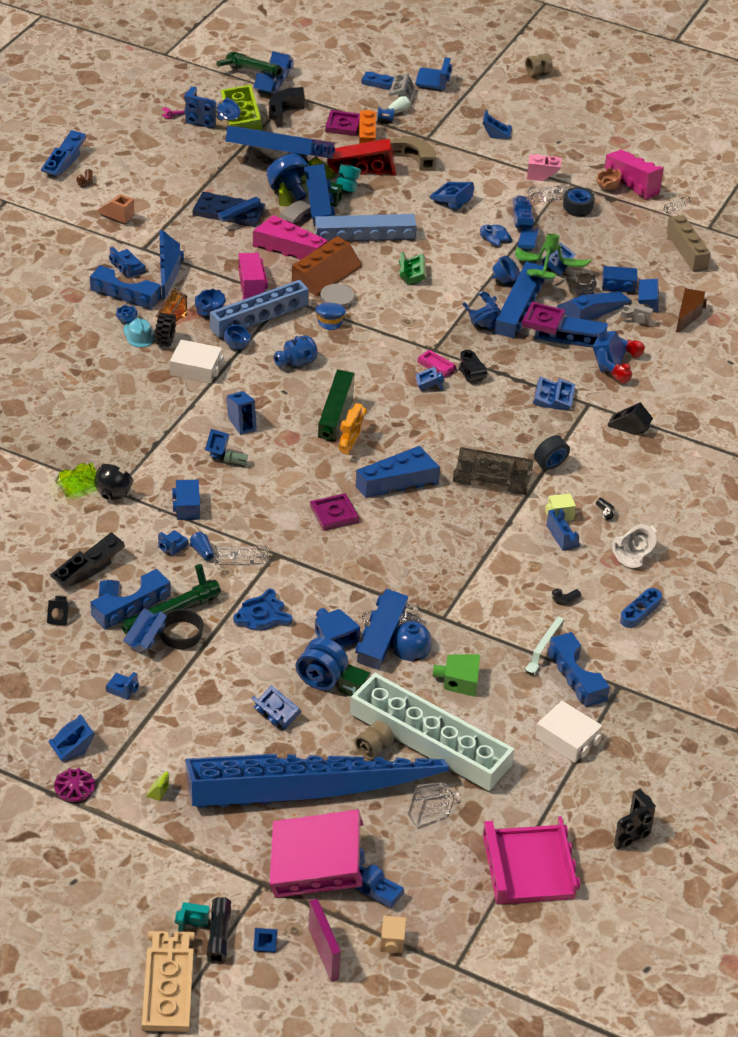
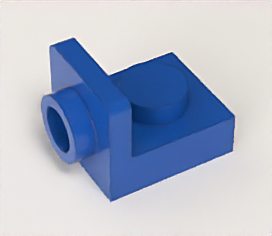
M435 366L415 374L420 390L430 388L436 384L440 390L444 389V376L442 372L437 371Z
M214 429L210 430L205 451L210 453L209 456L218 459L221 456H225L230 434Z
M175 530L168 535L163 532L158 534V547L171 556H174L188 545V538Z
M133 672L130 677L115 673L106 685V692L128 700L139 688L138 674Z

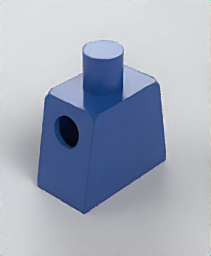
M244 391L227 395L228 418L238 433L241 435L257 430L255 400Z
M321 608L317 611V618L315 619V634L317 638L330 639L342 648L359 641L360 626L341 609L328 612L325 608Z

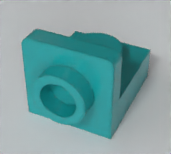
M183 902L181 911L177 910L175 915V924H178V932H184L185 924L208 927L210 906Z

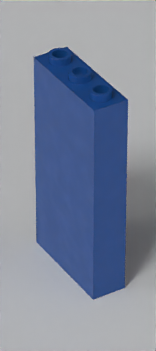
M227 126L225 142L333 159L335 153V142Z

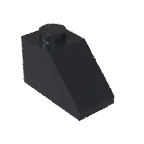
M639 402L614 413L607 425L634 435L647 431L650 428L653 417L643 404Z

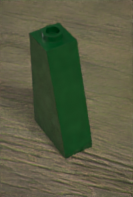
M337 369L318 423V438L336 441L341 423L345 420L353 402L355 373Z

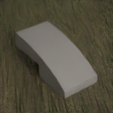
M301 200L288 206L280 214V217L292 223L302 221L304 214L311 213L310 204Z

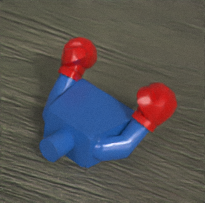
M605 327L598 328L596 330L598 337L593 345V350L600 372L610 371L611 375L619 383H627L633 375L629 364L620 365L626 352L630 353L633 358L641 357L645 350L644 344L638 340L631 341L628 339L627 341L619 337L616 331L607 332Z

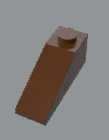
M685 288L676 332L680 333L701 316L702 309H706L707 299L704 298L705 291Z

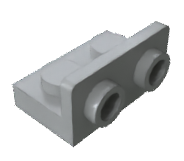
M409 73L399 74L394 78L390 95L399 94V97L406 96L411 104L416 88Z

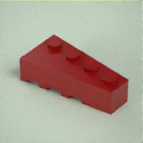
M390 139L335 148L333 159L327 158L331 174H339L340 165L345 164L361 169L360 175H366V173L383 175L384 173L396 176V162Z

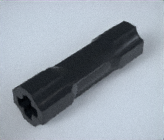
M216 897L212 900L211 927L207 946V961L212 964L226 962L228 926L231 915V900L227 897Z

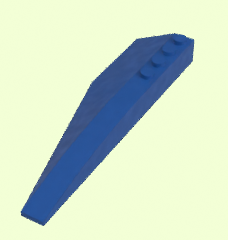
M277 754L185 759L190 801L192 806L197 808H206L208 805H218L220 807H226L230 804L250 805L255 802L271 804L273 801L347 795L399 785L449 771V766L445 759L416 758L415 762L405 758H396L393 762L384 760V757H375L374 761H364V757L328 756L327 760L318 755H309L306 759H301L291 754H287V758H277Z

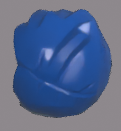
M214 288L206 289L194 298L197 314L203 317H210V312L222 308L226 301L225 294L221 290H215Z

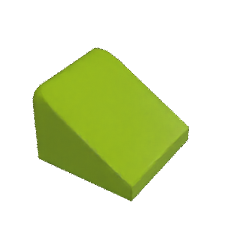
M281 183L279 205L288 207L292 204V195L284 183Z
M165 771L153 782L147 793L148 798L158 801L163 799L169 788L168 771Z

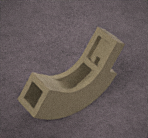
M401 136V139H390L394 156H406L416 160L419 165V171H435L436 152L429 143L411 136Z

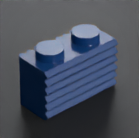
M603 266L602 290L635 293L638 281L637 268Z

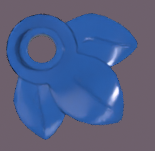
M487 224L482 225L480 228V235L496 246L500 245V241L511 242L512 240L506 228L501 225Z

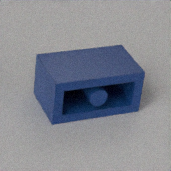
M199 479L176 480V488H172V499H176V501H173V512H177V520L200 519Z

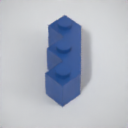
M272 51L269 63L280 65L283 69L282 75L273 77L257 73L253 87L257 92L274 95L289 75L290 69H293L294 60L290 55Z

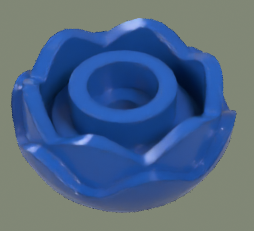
M125 304L117 308V313L115 314L122 323H131L136 319L138 311L134 306Z

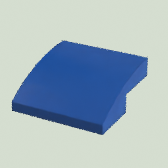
M540 376L537 381L533 404L558 410L570 409L576 384L561 378L556 383Z

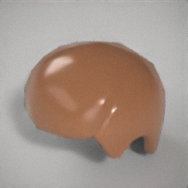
M608 168L606 171L598 173L596 182L604 190H614L621 182V172L619 169L614 171Z

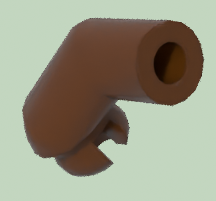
M91 169L85 170V177L80 175V178H76L78 185L83 187L93 181V171Z

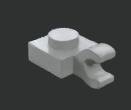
M637 304L635 308L624 305L620 317H632V322L649 326L653 309Z

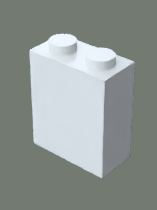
M180 340L170 360V375L212 383L214 377L218 376L219 366H222L224 362L222 348Z
M561 701L537 723L535 738L576 763L581 757L584 758L588 754L591 747L599 744L602 739V725L564 701Z

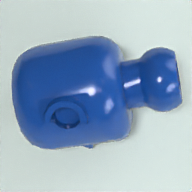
M295 336L294 339L285 342L283 351L280 350L274 353V362L278 367H284L287 363L292 367H301L309 364L317 358V345L310 336Z

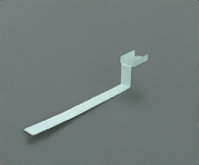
M557 617L535 648L532 661L529 662L525 671L536 674L539 669L540 653L563 622V618Z

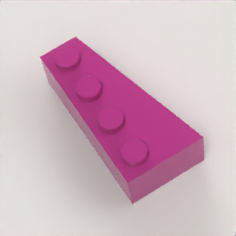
M622 149L606 155L604 168L606 170L611 168L614 171L619 169L621 172V182L644 200L660 194L664 167H657L655 163L645 162L643 158H636L635 155Z
M275 215L253 230V247L259 248L262 246L266 248V251L270 252L274 250L280 251L284 256L294 255L299 260L327 243L326 239Z
M259 252L238 253V271L243 295L242 300L264 293L265 289H268V279H266L263 258L260 259Z

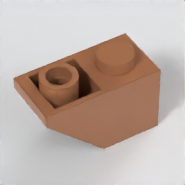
M119 194L100 207L98 213L126 223L135 216L134 199Z

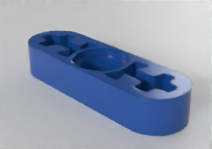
M655 588L645 590L621 612V625L627 628H633L661 604V591ZM637 606H643V607H645L646 609H645V610H639V609H637L636 607H637Z

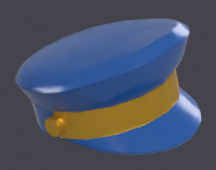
M322 303L315 309L319 325L327 330L339 328L346 313V309L337 303Z

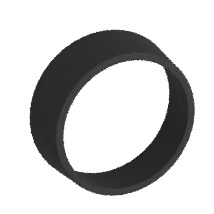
M175 609L165 614L167 616L164 620L166 624L160 632L165 644L176 649H186L193 647L200 641L204 623L199 614L188 609ZM183 621L195 625L199 632L187 639H175L166 635L164 630L172 623Z

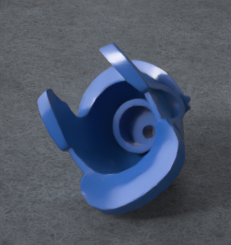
M482 291L479 295L486 302L484 307L472 310L466 302L462 305L469 312L471 323L474 326L488 327L491 330L495 327L500 308L496 304V296L491 298L490 294Z

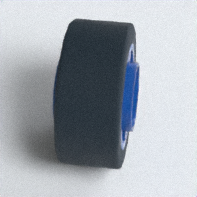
M570 188L564 193L563 208L574 215H586L592 212L594 208V194L585 188Z
M554 435L545 439L536 448L534 459L543 470H551L566 460L570 453V447L561 436Z

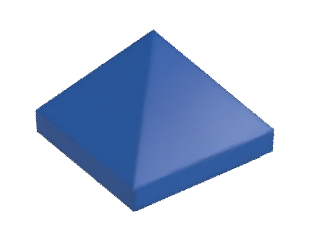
M100 581L99 597L107 593L119 597L120 581Z
M255 927L253 951L276 952L278 929Z

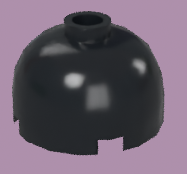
M102 464L97 470L94 484L102 498L106 500L120 499L130 491L134 482L132 476L126 471L123 474L119 471L120 468L115 465Z

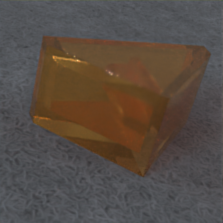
M173 287L155 317L158 318L160 313L172 314L176 316V321L187 316V295Z

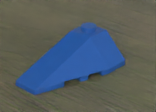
M622 292L587 294L557 305V308L564 309L565 315L571 318L594 320L624 307V305L630 304L632 300Z

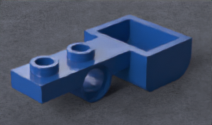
M360 847L359 871L362 876V886L353 888L392 908L404 894V887L386 879L383 871L375 865H369L367 868L363 867L365 853Z

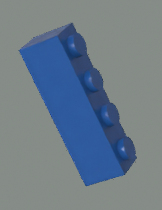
M564 316L555 335L536 330L535 339L593 348L598 337L596 330L600 327H605L607 330L608 323Z
M387 588L383 595H379L376 602L377 610L372 611L369 618L370 626H365L362 634L363 642H358L355 653L358 654V663L380 670L391 645L395 630L399 626L407 608L409 596Z

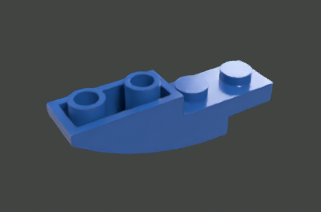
M71 130L59 148L55 147L41 168V172L57 176L66 171L80 155L79 149L86 140V134Z
M526 196L513 198L515 227L532 228L534 218L531 213L532 205L529 198H526Z

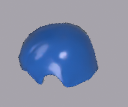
M235 324L226 328L224 340L229 347L239 350L249 344L251 334L243 326Z

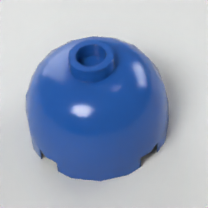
M405 622L396 628L392 637L391 647L394 649V654L403 660L414 661L415 658L419 657L424 659L431 651V634L419 622Z

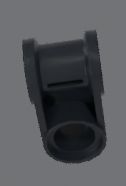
M463 350L460 354L461 362L458 369L464 375L467 382L485 379L487 377L485 365L476 356L475 352Z

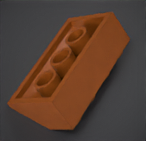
M336 236L292 265V282L300 280L309 289L310 293L319 296L325 286L338 283L362 267V263L351 244Z

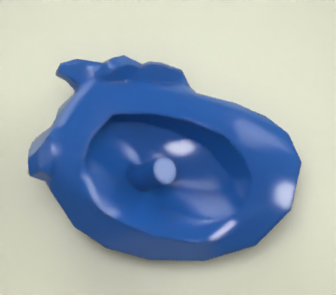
M226 98L222 103H218V110L216 111L218 114L216 116L220 121L234 120L240 116V108L233 100Z

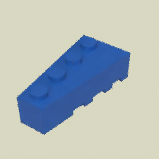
M417 446L356 470V488L367 498L388 494L390 490L404 491L406 487L411 486L420 488L424 487V484L427 483L436 485L439 484L440 466L421 446Z

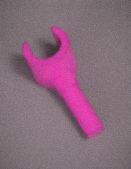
M167 107L162 109L166 112L162 114L166 119H171L173 115L184 114V110L171 111Z

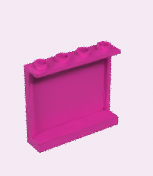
M359 809L273 821L269 884L275 898L362 886V876L359 871L360 826H364Z
M558 816L557 825L494 829L493 821H484L483 840L496 905L571 900L576 898V892L580 890V879L578 876H575L576 862L575 859H571L572 845L571 842H567L568 828L567 825H563L562 816Z

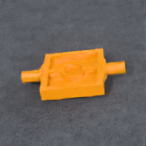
M355 403L354 407L349 409L347 419L341 423L340 431H342V436L338 449L343 454L349 455L361 434L362 421L367 413V409L362 404Z

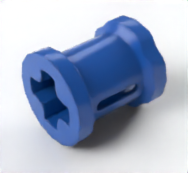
M378 107L377 121L387 120L393 123L394 108L389 110Z

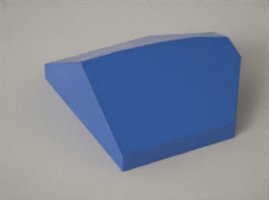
M486 110L482 123L489 137L509 139L512 126H507L496 120Z
M81 714L77 716L78 718L67 723L53 739L51 738L48 741L62 762L85 754L95 736V733Z

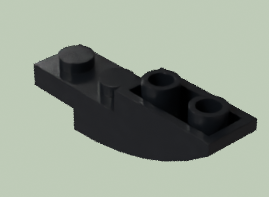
M110 532L84 554L81 551L76 553L51 573L50 577L62 587L83 582L112 564L111 558L121 551L125 544L115 534Z

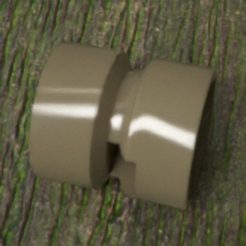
M544 53L538 56L527 57L525 68L528 75L536 76L540 73L552 72L553 62L551 56L548 53Z
M375 721L365 732H362L355 738V747L364 758L372 760L393 743L394 734L387 724L382 721Z

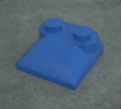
M447 182L429 197L436 202L448 204L449 208L456 210L461 208L465 202L471 200L475 189L474 183Z

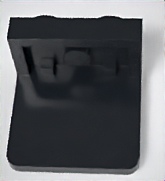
M641 788L633 791L630 814L617 822L614 847L616 849L628 847L632 842L640 838L644 839L651 834L656 805L651 797L646 795Z

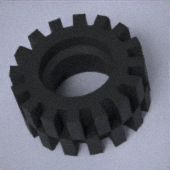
M160 313L155 325L154 342L159 345L171 346L175 336L174 333L176 332V316Z

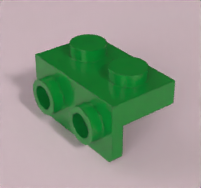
M404 252L400 253L399 265L401 270H399L401 279H404L407 285L426 279V258L422 253L407 259Z

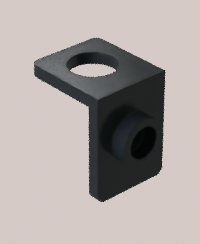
M55 595V598L48 600L47 623L66 625L69 604L73 603V600L61 595ZM55 608H60L63 611L62 619L56 620L53 618L52 611Z

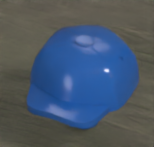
M291 153L274 161L267 169V179L271 189L277 190L280 188V184L284 183L288 191H292L296 201L303 200L307 193L302 187L303 182L300 178L305 175L304 167L309 166L305 159L296 153Z

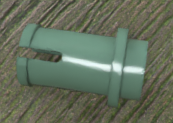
M231 449L230 451L226 450L224 461L227 464L247 465V454L232 452Z

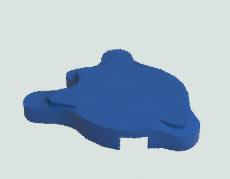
M270 588L261 596L244 601L241 609L234 614L233 622L238 626L262 631L275 625H291L293 618L291 614L281 612L284 610V603L276 599L275 590Z

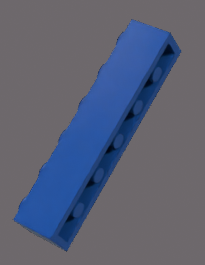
M525 262L496 319L494 334L515 338L517 332H521L522 321L531 303L536 302L537 293L541 292L542 283L545 284L546 279L528 275L527 270L537 269L543 271L544 266Z

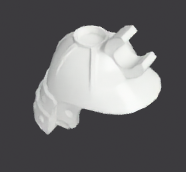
M639 524L629 530L624 536L614 537L612 550L617 560L629 568L642 566L643 558L656 545L657 538L655 533L657 530L653 526L649 527Z

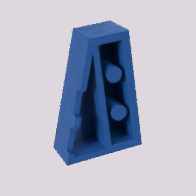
M324 164L304 167L313 226H315V216H335L334 207L330 205V203H333V196L328 191V189H331L330 179L326 178Z

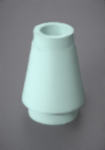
M400 96L387 109L391 110L394 108V114L407 111L411 104L406 96Z

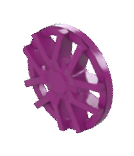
M77 767V769L68 768L67 771L57 775L54 781L56 795L68 802L83 801L90 797L95 789V780L92 774L80 770V767Z

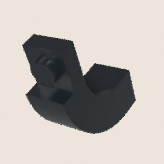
M303 87L287 88L275 93L270 98L269 119H273L276 122V127H283L284 112L292 109H304L305 94Z

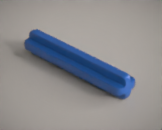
M256 196L219 212L218 219L222 222L260 206L261 200Z

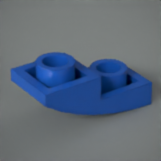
M523 228L519 237L518 248H522L524 251L535 249L537 238L540 235V228Z

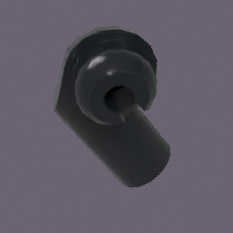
M600 497L596 501V505L603 509V518L610 520L615 515V507Z
M558 588L552 591V599L558 603L570 604L581 598V592L578 589L568 594H562V590Z

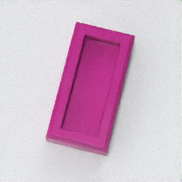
M427 350L417 360L419 364L428 369L435 366L438 372H442L444 378L456 370L454 363L431 350Z

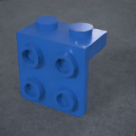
M445 57L441 70L419 68L415 85L421 88L445 90L453 70L451 58Z
M191 86L184 96L185 123L215 128L217 124V102L213 99L197 97V87Z

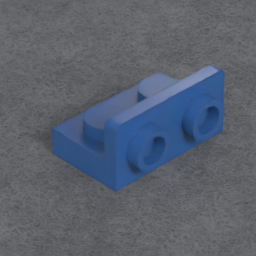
M561 242L559 243L561 245L562 257L573 259L576 254ZM556 250V253H550L547 266L561 276L568 265L563 264L559 260L558 250ZM545 256L544 259L541 261V262L543 263L542 266H544V264H545L546 256Z
M114 247L110 248V262L127 278L146 272V266L128 249L118 252Z

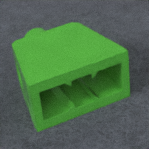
M480 654L448 655L446 666L434 665L433 677L445 678V690L476 697Z

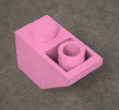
M530 154L527 180L544 181L560 170L562 158Z

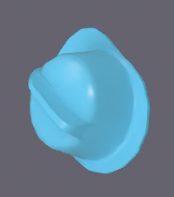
M136 318L124 326L125 336L132 346L146 347L153 343L155 334L148 321Z

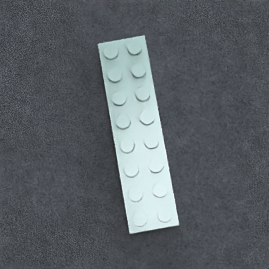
M374 673L351 696V715L369 725H372L375 721L384 722L392 730L394 739L430 759H445L450 770L488 791L493 788L512 766L514 748L377 673Z

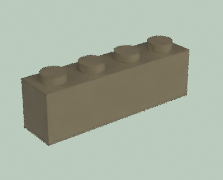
M685 215L669 217L666 233L692 272L707 270L711 253Z

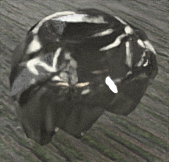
M580 273L566 277L568 290L573 296L579 297L594 294V289L597 285L594 275Z

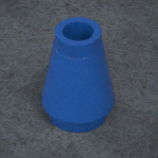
M203 532L193 534L190 538L191 547L205 561L211 560L215 553L208 536Z

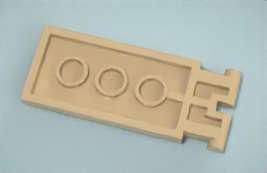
M148 931V940H152V948H147L142 1031L189 1032L193 949H189V942L194 941V932H174V937H169V931Z

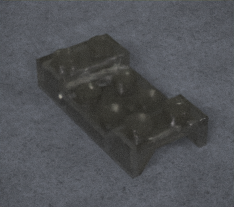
M460 447L457 466L453 472V482L471 485L472 480L508 486V492L527 495L534 460Z

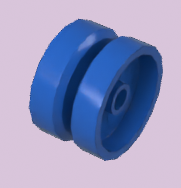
M323 637L314 638L297 659L295 664L296 672L312 688L329 690L335 686L340 675L347 667L348 656L344 649L336 642Z

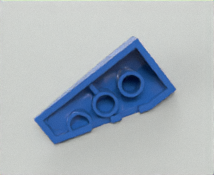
M159 230L163 300L166 299L181 268V261H184V251H180V243L163 230Z

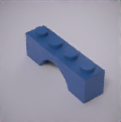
M99 266L90 276V290L151 310L161 299V285L148 280L134 284L124 283L115 277V270L104 266Z
M155 569L140 577L141 587L136 593L125 597H117L107 593L91 601V616L105 630L141 612L144 608L147 609L170 597L171 582L158 569Z
M573 632L550 638L548 647L549 657L555 661L558 670L564 674L568 685L572 686L576 692L578 700H581L585 707L608 701L610 686L601 673L585 671L576 664V661L579 660L581 644Z

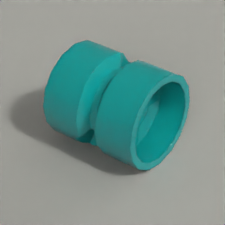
M341 164L339 169L340 177L337 178L336 184L343 185V190L356 192L358 184L356 179H359L361 169Z

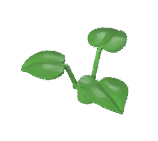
M546 234V240L539 255L525 252L518 247L515 251L517 259L534 262L535 260H543L542 254L546 249L547 255L543 271L528 269L527 274L549 280L555 278L554 273L546 272L550 253H556V250H558L559 260L565 265L585 267L591 262V259L563 258L561 245H559L560 236L557 234Z

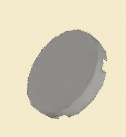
M343 284L327 285L320 293L321 303H337L344 308H347V305H352L355 298L354 291Z

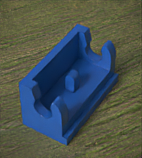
M658 278L639 280L638 302L643 305L648 304V308L653 309L655 313H659Z
M553 509L548 510L546 526L561 550L580 547L579 534L577 531L573 533L564 519L565 512L563 509H560V514L555 517Z

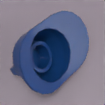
M508 256L500 257L492 267L494 272L492 279L497 278L502 284L517 280L520 274L516 263Z

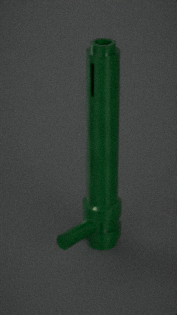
M234 51L228 53L226 59L216 62L217 67L229 65L273 77H279L283 73L280 65L247 57L245 54Z
M197 564L195 565V570L199 582L198 585L192 587V590L148 610L153 614L160 611L166 614L175 609H189L197 604L202 605L206 603L208 599L213 600L221 594V588L215 579L206 581L203 565ZM139 614L124 620V623L121 624L122 630L126 635Z

